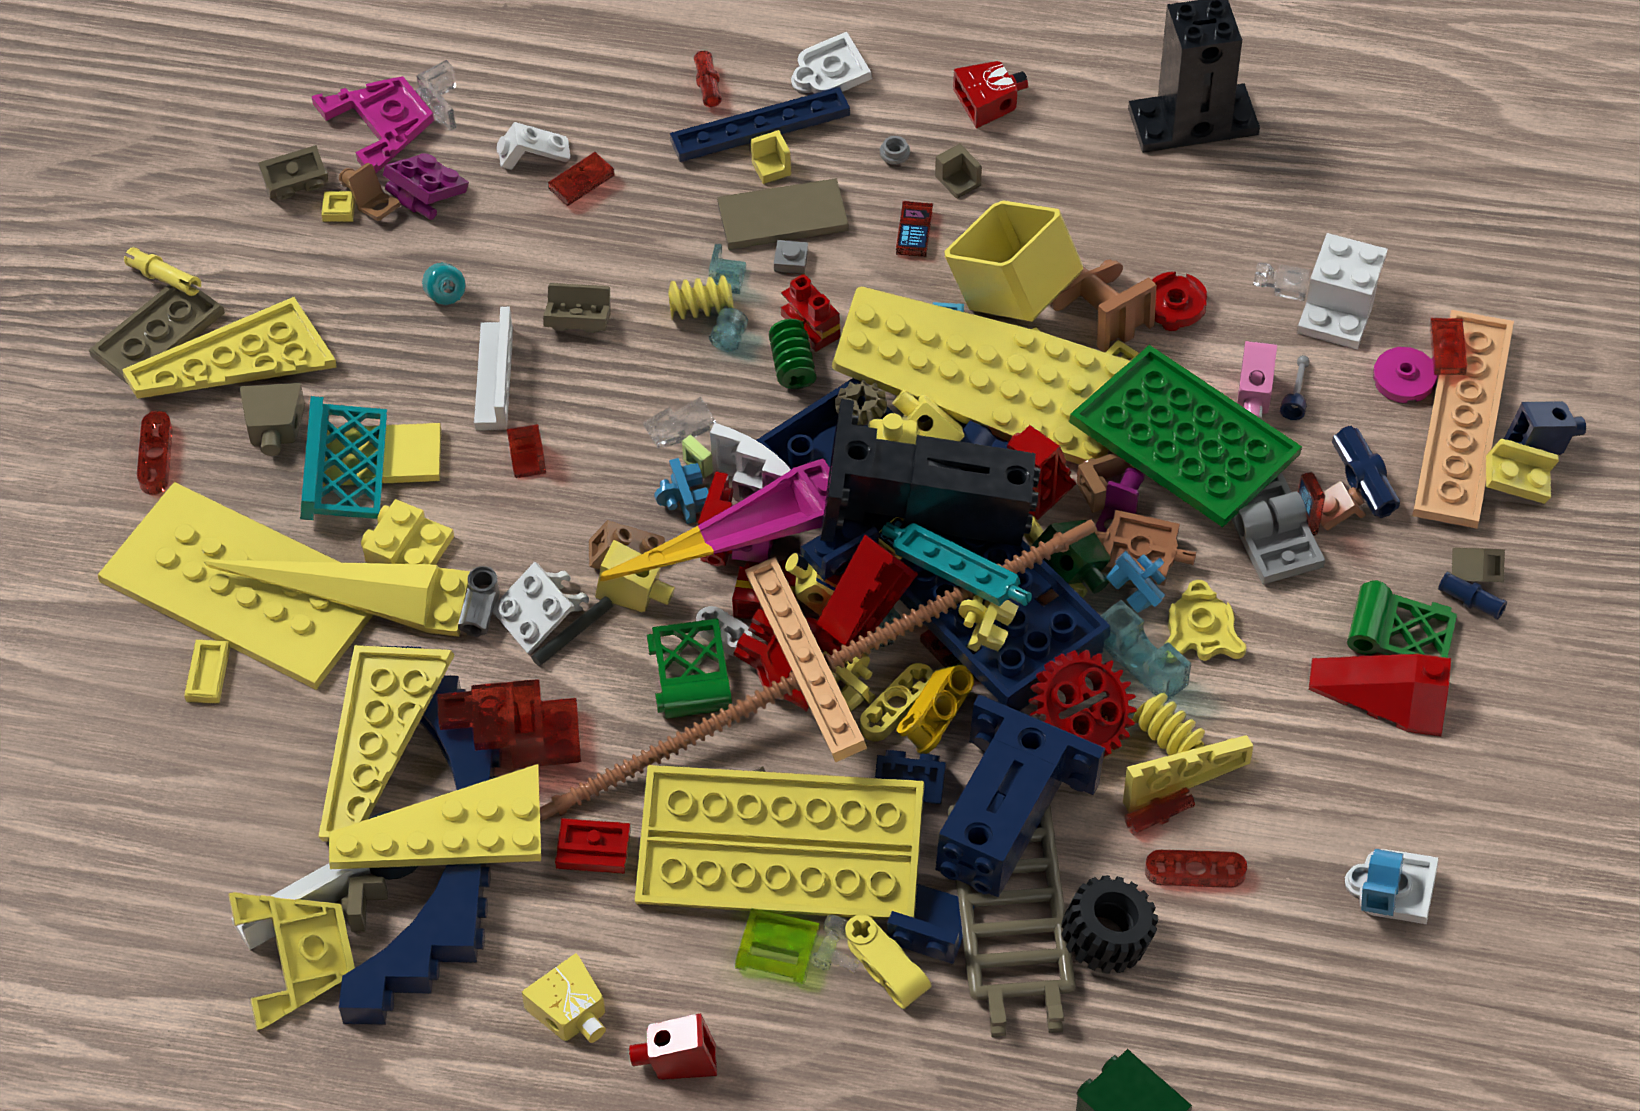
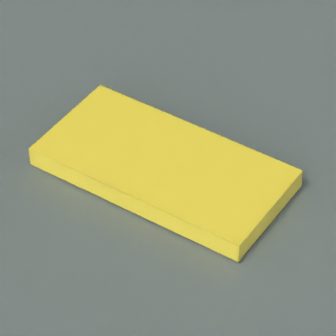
M441 424L386 425L382 483L440 481ZM364 426V427L370 432L371 430H373V429L376 428L377 426ZM354 427L343 434L352 443L363 436ZM337 438L326 445L335 455L346 448ZM369 441L358 448L367 458L378 451ZM352 453L341 460L349 469L361 462ZM335 465L324 471L332 481L344 474ZM367 467L356 474L365 484L376 477ZM349 479L341 485L355 484Z

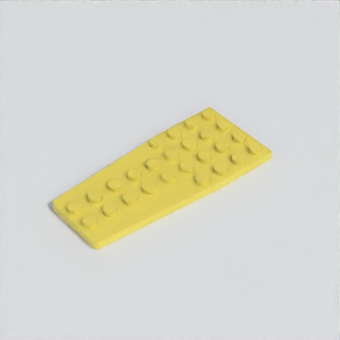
M858 287L853 296L832 362V368L859 381L864 380L869 385L876 383L879 389L896 396L904 389L917 400L924 394L953 419L965 424L973 421L989 428L992 435L1009 441L1014 434L1021 433L1031 425L1058 444L1067 461L1082 464L1088 459L1106 456L1109 449L1069 423L1070 414L1130 361L1044 332L866 287Z

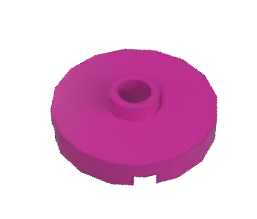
M1396 347L1386 350L1378 357L1373 369V378L1377 390L1387 399L1398 403H1407L1408 400L1415 399L1418 402L1432 393L1436 385L1437 368L1432 359L1424 352L1411 347Z

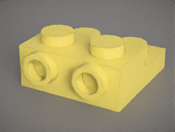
M395 499L390 507L384 505L381 508L377 519L378 525L374 531L368 529L364 533L361 547L363 548L365 562L436 565L453 540L454 531L449 527L425 518L423 510Z

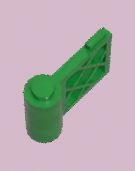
M1372 580L1360 586L1347 645L1354 652L1364 655H1372L1377 652L1384 655H1425L1421 648L1433 643L1440 653L1439 657L1448 658L1457 614L1451 612L1452 607L1432 602L1430 606L1395 595L1385 583ZM1397 607L1409 610L1415 619L1403 623L1396 613ZM1435 618L1447 622L1446 629L1435 633L1427 621ZM1420 625L1428 637L1416 642L1408 629ZM1401 633L1409 646L1399 648L1389 645L1390 637Z
M719 619L652 627L653 634H647L649 655L656 654L661 693H655L657 712L664 713L665 719L720 712L721 708L724 711L728 710V705L732 704ZM713 630L714 638L707 647L693 639L700 631ZM675 635L682 642L674 651H671L661 644V637ZM688 644L701 652L692 664L679 656ZM715 646L717 654L712 651ZM663 654L668 657L665 661L663 658ZM706 657H709L718 663L719 671L705 673L698 666ZM673 661L687 669L681 677L666 678V669Z

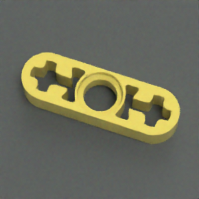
M915 663L907 667L861 714L860 730L862 735L870 741H881L888 737L907 715L934 673L928 665L922 663ZM922 677L925 678V683H923L922 681H918L913 686V678L917 680L921 679ZM900 696L907 703L901 708H894L888 704V701L892 697ZM881 719V727L879 725L870 727V721L877 723Z

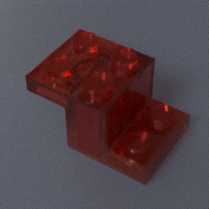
M539 679L471 685L475 751L510 747L513 769L526 768L536 764L538 766L581 762L577 698L543 701Z

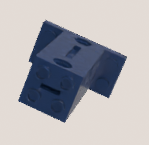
M979 694L973 704L969 742L975 744L985 753L939 832L935 870L950 880H959L972 886L979 893L991 894L999 898L1061 783L1068 784L1072 789L1079 792L1084 791L1091 795L1095 794L1100 782L1105 748Z

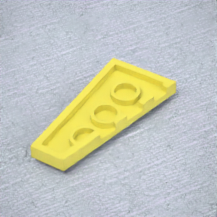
M1245 735L1128 766L1126 769L1123 804L1130 813L1251 763L1253 744L1248 736Z

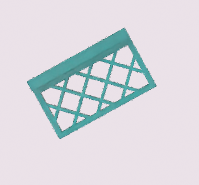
M311 396L300 519L313 520L314 514L378 519L381 503L387 409L323 404L324 397ZM329 415L343 416L348 422L337 429L328 421ZM366 418L380 419V425L370 432L360 422ZM354 427L363 436L352 443L343 434ZM337 438L346 448L335 455L326 445ZM369 441L378 451L367 458L358 448ZM350 453L361 461L351 469L341 461ZM333 465L344 473L334 481L324 473L325 470ZM367 467L376 477L365 484L356 474ZM350 479L359 489L347 495L339 486ZM331 491L341 499L335 505L321 504L322 497ZM366 494L374 502V507H359L354 500Z

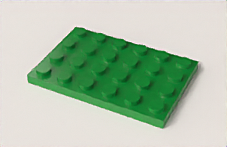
M1148 345L1076 408L1069 418V423L1222 528L1238 514L1240 509L1252 501L1299 457L1302 450L1301 445L1151 345Z

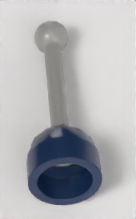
M1304 355L1297 359L1299 368L1293 394H1287L1280 406L1281 415L1289 420H1300L1306 413V399L1300 394L1305 368L1309 365L1310 361Z

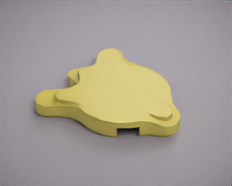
M1203 580L1190 582L1181 599L1175 604H1171L1168 614L1170 637L1162 647V656L1166 660L1175 661L1189 649L1196 650L1198 658L1203 661H1207L1220 653L1233 659H1240L1246 653V644L1237 636L1234 630L1235 618L1232 607L1228 602L1226 605L1223 601L1216 598L1217 593L1211 590L1208 583Z

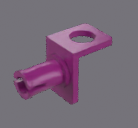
M1127 468L1120 484L1113 481L1108 482L1105 507L1095 524L1097 531L1106 533L1107 529L1104 523L1114 518L1116 510L1137 514L1138 489L1145 478L1141 471L1136 468Z

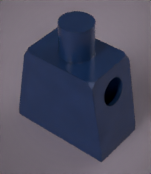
M1563 401L1521 402L1504 439L1536 449H1542L1559 456L1565 452L1572 437L1581 436L1586 433V422L1582 416L1573 417L1567 404Z

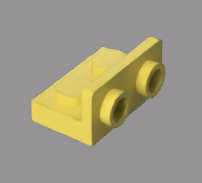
M1500 439L1486 455V487L1545 504L1551 498L1550 471L1559 462V456L1511 440Z

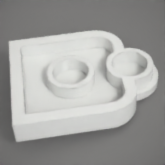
M844 32L803 50L798 56L799 67L795 69L791 83L793 88L800 93L813 92L815 94L840 87L843 92L871 80L872 75L849 34Z
M1381 849L1404 854L1394 915L1366 913L1373 916L1427 924L1438 868V857ZM1373 852L1367 856L1365 864L1353 866L1345 876V887L1351 895L1359 898L1360 906L1362 904V887L1364 882H1367L1369 862Z

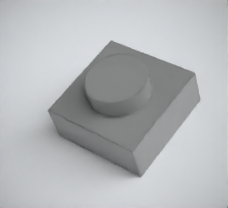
M777 240L774 271L805 274L808 242Z

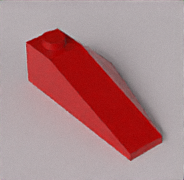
M1423 654L1312 658L1308 690L1343 705L1352 704L1368 711L1367 715L1376 719L1380 716L1397 724V728L1406 732L1441 737L1449 690L1451 658Z

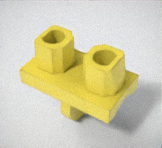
M977 595L973 597V600L962 601L958 611L965 619L964 626L972 628L974 623H976L967 648L976 652L983 645L999 651L1005 643L1008 631L993 623L997 620L1008 626L1012 622L1019 606L1009 600H1006L1000 607L987 600L983 605V598Z
M862 653L861 659L853 658L852 664L845 662L848 664L846 668L837 666L836 672H832L836 683L841 680L846 684L841 693L850 711L860 705L863 700L870 704L876 698L869 691L870 688L858 679L861 675L865 680H868L873 674L867 668L870 657L865 653Z

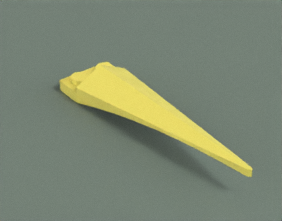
M252 560L204 561L209 568L319 597L426 633L460 636L461 630L458 628V622L468 589V575L470 571L439 568L437 565Z

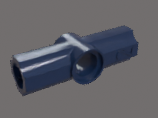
M1352 425L1342 428L1333 436L1332 443L1345 465V474L1351 488L1356 487L1357 490L1359 489L1374 516H1379L1380 518L1390 516L1392 512L1399 508L1400 500L1387 479V470L1382 457L1378 453H1372L1358 428H1353Z

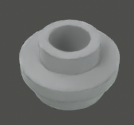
M890 136L882 143L880 156L889 164H900L909 158L910 147L904 138Z

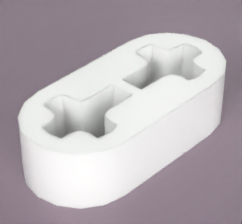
M715 606L701 609L696 616V621L719 619L723 650L727 654L734 656L733 652L737 647L738 640L733 643L731 637L738 639L743 633L752 637V632L748 631L749 627L722 609ZM713 630L698 632L708 642H711L714 638Z

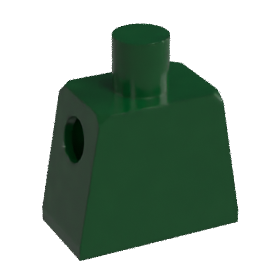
M1087 520L1050 524L1031 546L1037 548L1040 541L1046 543L1053 538L1054 534L1058 532L1063 534ZM1095 532L1069 545V550L1052 554L1050 560L1043 559L1068 584L1085 582L1093 594L1102 591L1109 583L1101 571L1110 562V556Z

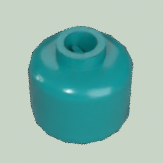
M441 262L433 264L425 271L422 287L425 294L436 303L450 305L461 299L465 292L466 282L460 270L451 264Z

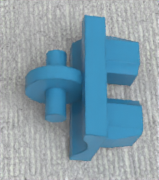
M679 458L669 460L673 472L671 475L672 483H669L668 479L660 481L661 487L654 494L655 500L660 506H668L669 510H675L678 507L677 502L679 501L686 523L696 522V513L702 511L708 495L706 487L690 491L689 488L703 484L699 464L681 466Z
M1125 551L1115 561L1116 565H1114L1106 578L1116 589H1119L1129 580L1133 582L1138 589L1127 598V601L1137 613L1148 608L1150 605L1156 607L1162 601L1165 594L1149 576L1158 585L1161 584L1166 578L1158 569L1164 564V561L1159 557L1152 563L1143 554L1137 559L1145 569L1143 570L1130 554Z

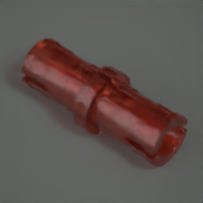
M705 50L697 52L694 55L697 69L696 83L701 88L703 103L707 107L718 106L722 101L718 87L720 78L719 73L714 69L712 54Z
M1183 787L1181 790L1162 799L1156 797L1150 800L1149 805L1124 816L1127 828L1133 826L1130 832L1136 835L1138 832L1160 823L1164 825L1169 822L1170 817L1195 807L1193 795L1186 796L1190 790L1187 787Z

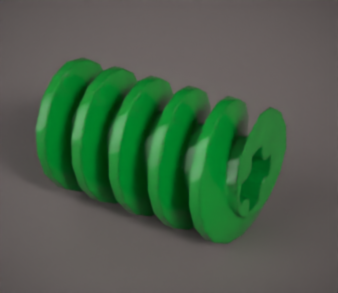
M785 319L775 323L770 328L768 335L771 342L777 381L781 386L789 389H803L812 385L816 381L817 375L814 370L815 365L812 360V351H810L809 335L804 329L803 321Z

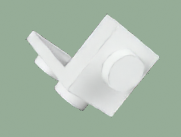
M517 122L512 124L507 133L501 136L497 143L500 165L502 168L510 170L513 169L525 151L562 162H568L570 159L569 143L566 136Z

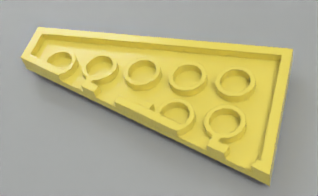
M292 297L124 368L122 371L136 398L139 399L337 368L336 359L295 297Z
M354 645L318 836L322 841L329 842V832L369 818L455 656L452 650Z
M536 764L329 832L330 869L541 861L539 766Z

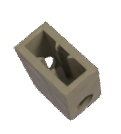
M301 383L240 386L250 443L252 445H261V452L264 455H278L281 444L294 443L297 440L305 407Z

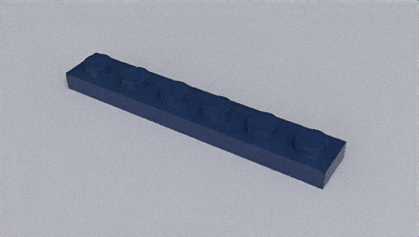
M837 87L670 133V141L679 162L749 144L751 139L779 130L782 135L850 116V107L841 88Z

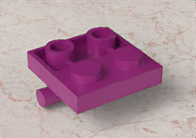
M425 153L387 164L383 172V176L390 180L385 185V191L398 198L400 204L410 211L419 212L429 220H433L437 215V210L429 204L466 193L469 182L459 176L457 171L445 167L434 156Z

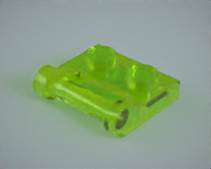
M751 908L737 953L735 969L746 971L747 968L790 977L793 978V982L805 984L820 931V923ZM755 947L798 957L797 964L753 955L751 951Z

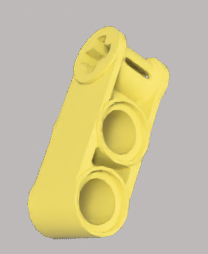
M862 914L850 918L845 927L849 950L863 964L870 976L885 988L889 996L900 1008L905 1009L931 988L932 985L925 973L906 956L902 948L871 917Z

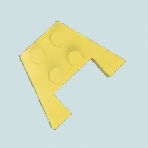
M237 892L228 894L235 926L272 919L287 989L286 991L250 999L256 1031L264 1029L342 982V976L355 968L341 904L275 898L264 895H247Z

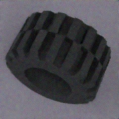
M1103 875L1100 880L1094 877L1089 879L1087 884L1083 883L1079 887L1064 914L1065 916L1061 923V927L1064 929L1061 935L1064 941H1069L1066 948L1069 953H1076L1075 959L1080 964L1084 961L1089 964V969L1095 971L1096 968H1101L1102 973L1110 974L1112 969L1116 973L1124 972L1126 967L1131 969L1141 960L1156 934L1158 915L1153 914L1156 909L1154 903L1147 901L1149 895L1144 890L1138 891L1136 889L1137 884L1132 881L1130 884H1127L1122 877L1117 876L1115 880H1111L1109 875ZM1096 917L1107 918L1115 922L1122 932L1112 931L1104 927Z

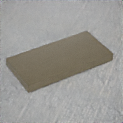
M837 178L717 197L728 250L775 243L777 240L788 241L849 231V224Z
M191 284V287L199 290L194 296H189L177 288L168 285L89 349L90 356L127 383L122 369L193 340L225 313L224 308L193 284Z

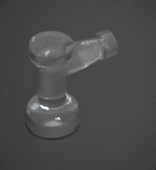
M835 915L827 916L823 924L826 936L818 952H814L810 959V962L815 967L829 970L831 964H835L839 967L847 968L848 971L855 974L860 960L852 959L845 953L835 949L839 940L847 938L845 927L848 921Z

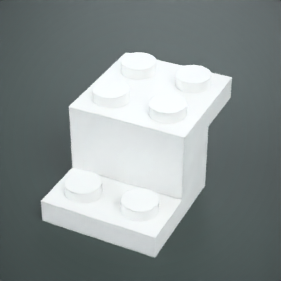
M1327 233L1310 278L1307 302L1298 324L1297 334L1358 350L1374 304L1378 279L1388 249Z

